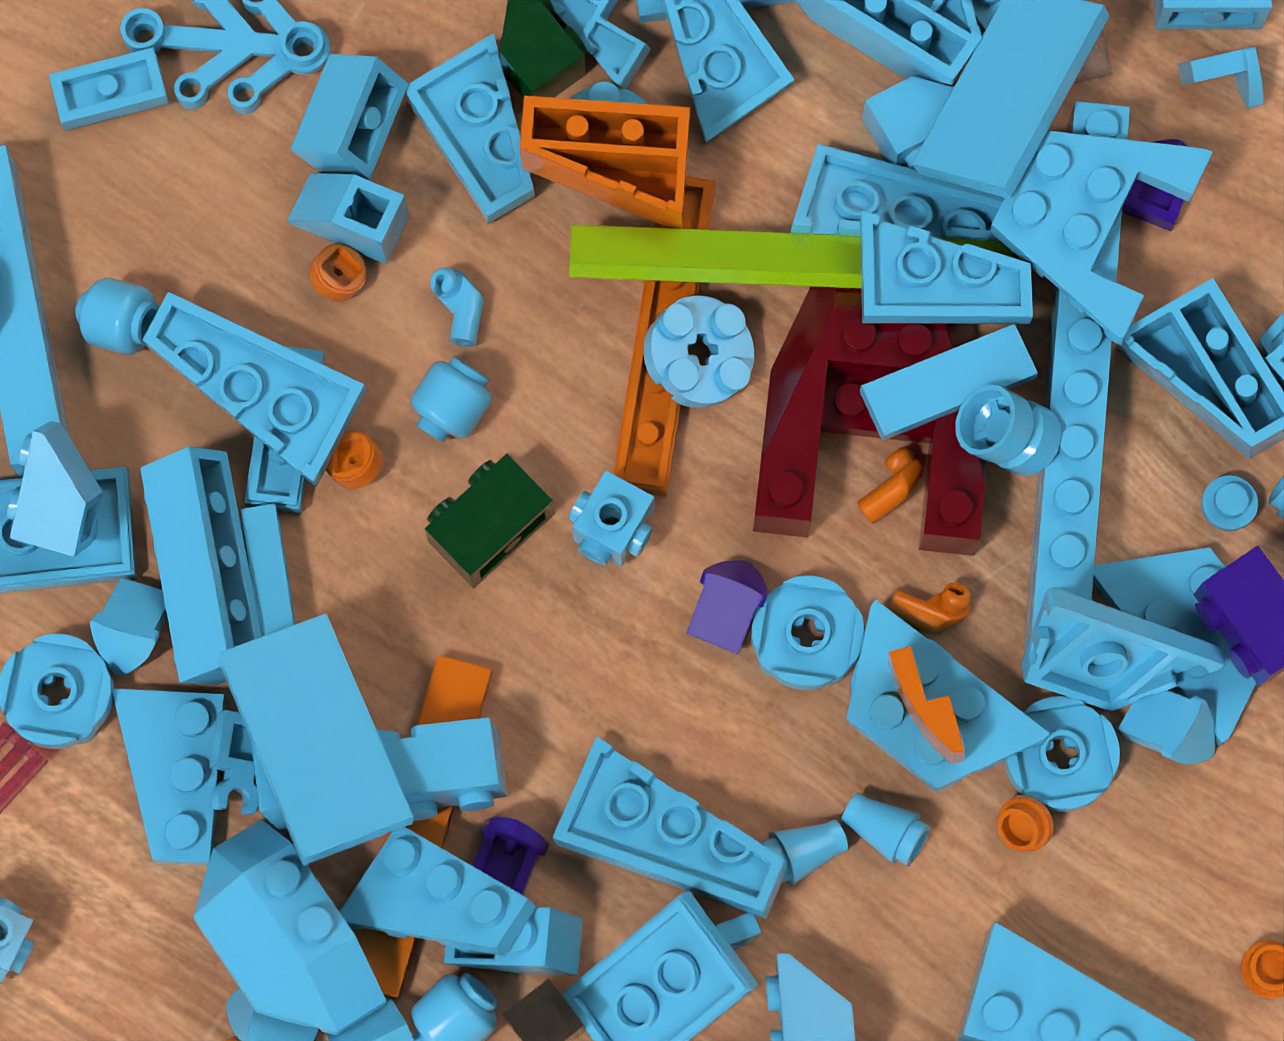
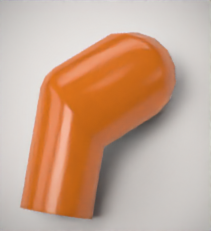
M901 447L886 458L885 465L893 475L857 501L864 515L873 524L906 501L924 473L921 459H915L913 452L908 447Z
M960 583L947 584L945 591L925 601L897 589L888 609L913 627L927 633H937L964 620L971 609L972 595L970 590Z

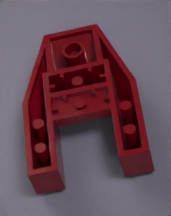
M811 286L770 372L753 532L808 538L812 518L820 433L828 432L881 438L859 392L861 386L975 340L973 324L862 323L861 288ZM958 410L889 439L929 444L919 550L974 556L981 539L987 461L968 453L960 446L956 436Z

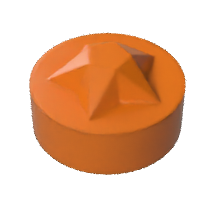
M330 244L321 249L312 261L309 276L313 287L320 295L332 301H345L354 297L364 285L367 278V266L363 257L352 247L345 244Z
M360 431L346 432L334 452L326 471L330 477L346 489L362 488L371 483L380 472L383 463L382 451L367 434Z

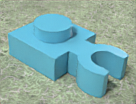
M228 710L218 712L209 768L225 771L224 780L212 792L211 805L214 810L226 809L228 795L232 790L240 793L243 800L241 815L248 816L254 814L259 806L257 787L253 783L255 777L253 743L241 714Z

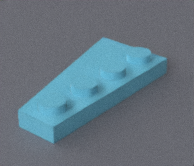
M170 292L166 294L142 339L148 348L315 487H317L367 391L365 384Z
M597 736L553 835V840L560 847L766 919L788 868L783 857L726 820H720L702 808L697 801L683 792L679 793L656 778L654 773L636 761L633 763L622 756L610 744Z

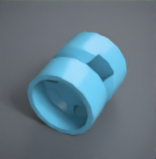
M989 384L979 387L969 394L959 408L956 418V436L960 446L968 453L987 462L996 463L1001 468L1014 474L1030 476L1045 469L1056 456L1061 442V426L1056 415L1046 407L1033 401L1025 400L1019 394L1002 386Z

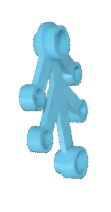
M191 0L196 8L208 11L224 30L163 25L159 15L147 8H137L130 11L124 16L120 25L123 41L132 53L154 47L156 53L161 48L218 53L195 72L185 73L178 77L174 84V92L179 104L190 110L202 107L208 100V90L251 57H273L249 78H237L228 87L227 95L231 107L240 114L253 113L261 105V95L291 72L300 75L317 72L325 65L331 52L329 38L321 27L310 22H295L277 0H263L257 3L250 0H242L245 9L251 14L262 15L276 34L255 33L228 0ZM143 31L154 33V37L148 42L139 43L136 41L138 34ZM302 44H309L314 48L311 54L302 57L296 55L295 50ZM189 85H197L201 88L200 92L194 97L188 98L182 95L183 90ZM243 89H249L254 92L253 97L247 102L237 101L235 99L236 94Z

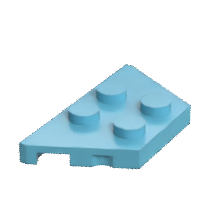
M1204 548L1094 566L1093 584L1112 608L1221 647L1225 662L1224 667L1212 673H1209L1202 665L1175 674L1178 686L1174 687L1178 695L1189 699L1196 696L1206 700L1213 718L1215 743L1218 747L1230 738L1256 685L1252 677L1246 679L1238 672L1228 654V651L1231 649L1230 645L1219 630L1212 632L1206 627L1195 609V604L1198 601L1193 594L1203 581L1225 568L1223 563L1211 548Z
M1051 587L1046 591L1021 662L1025 683L1081 700L1109 711H1115L1133 704L1144 696L1159 694L1178 686L1175 674L1202 665L1209 673H1212L1225 666L1220 646L1055 587Z
M875 600L870 606L846 718L847 723L937 793L961 782L966 776L977 771L983 772L1002 763V760L1032 746L1033 748L1038 747L1048 739L1050 733L879 601ZM911 646L926 701L947 695L950 696L965 749L963 762L952 765L931 745L914 723L895 686L888 665L890 651Z

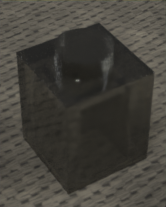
M550 979L502 1013L505 1021L520 1041H574L586 1032L584 1024Z

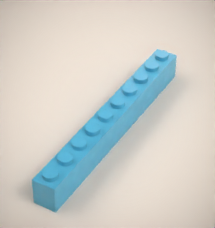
M1075 101L1066 133L1127 140L1130 107ZM1122 209L1092 269V272L1114 282L1117 279ZM1055 285L1053 289L1044 407L1053 412L1060 423L1061 442L1058 452L1050 465L1038 473L1024 648H1027L1048 589L1055 587L1088 600L1092 599L1112 340L1104 334V329L1088 314H1081L1068 302L1069 297Z

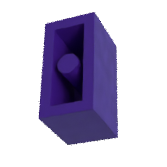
M1256 546L1203 581L1193 595L1198 601L1195 604V609L1202 622L1212 632L1219 630L1230 645L1231 649L1228 651V654L1235 668L1246 679L1252 677L1258 686L1261 687L1284 671V580L1261 548Z

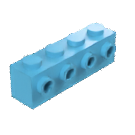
M188 446L140 467L179 683L219 685L227 681L218 661V653L260 638L262 635L227 452Z

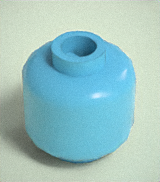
M107 277L96 281L88 291L80 296L76 305L75 315L79 322L80 332L88 344L120 354L132 355L140 352L146 346L142 339L154 319L159 305L156 304V300L149 289L141 285Z
M454 356L449 363L445 361L434 362L410 399L412 408L421 415L416 425L441 442H444L449 434L463 439L469 437L492 402V394L486 387L490 379Z
M467 973L462 977L451 974L444 975L416 1002L411 1011V1017L417 1029L413 1034L414 1041H485L496 1028L497 1018L494 1010L497 1008L498 1003L492 993L472 975Z

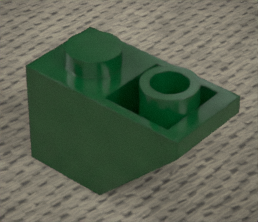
M508 0L500 46L501 66L504 75L523 99L524 96L555 98L585 76L584 54L587 53L586 46L572 27L567 26L563 29L552 16L555 10L550 0Z

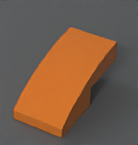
M911 646L890 651L888 665L903 704L914 723L931 745L952 765L963 762L965 749L950 696L947 695L926 701Z

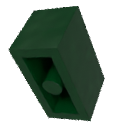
M507 453L497 463L493 460H488L482 464L469 478L468 484L470 487L456 500L448 497L439 503L427 517V521L430 524L424 528L428 542L473 589L554 515L553 500Z

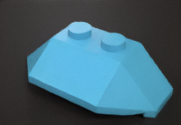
M795 0L813 22L901 77L909 78L914 76L933 82L953 84L982 40L971 0Z
M261 819L213 848L193 918L256 1013L299 1025L319 1028L323 1032L338 1036L386 1005L387 1001L355 934L307 864L303 866L296 848L289 840Z

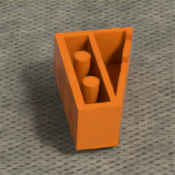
M524 96L520 138L522 169L665 227L682 229L690 132V107Z

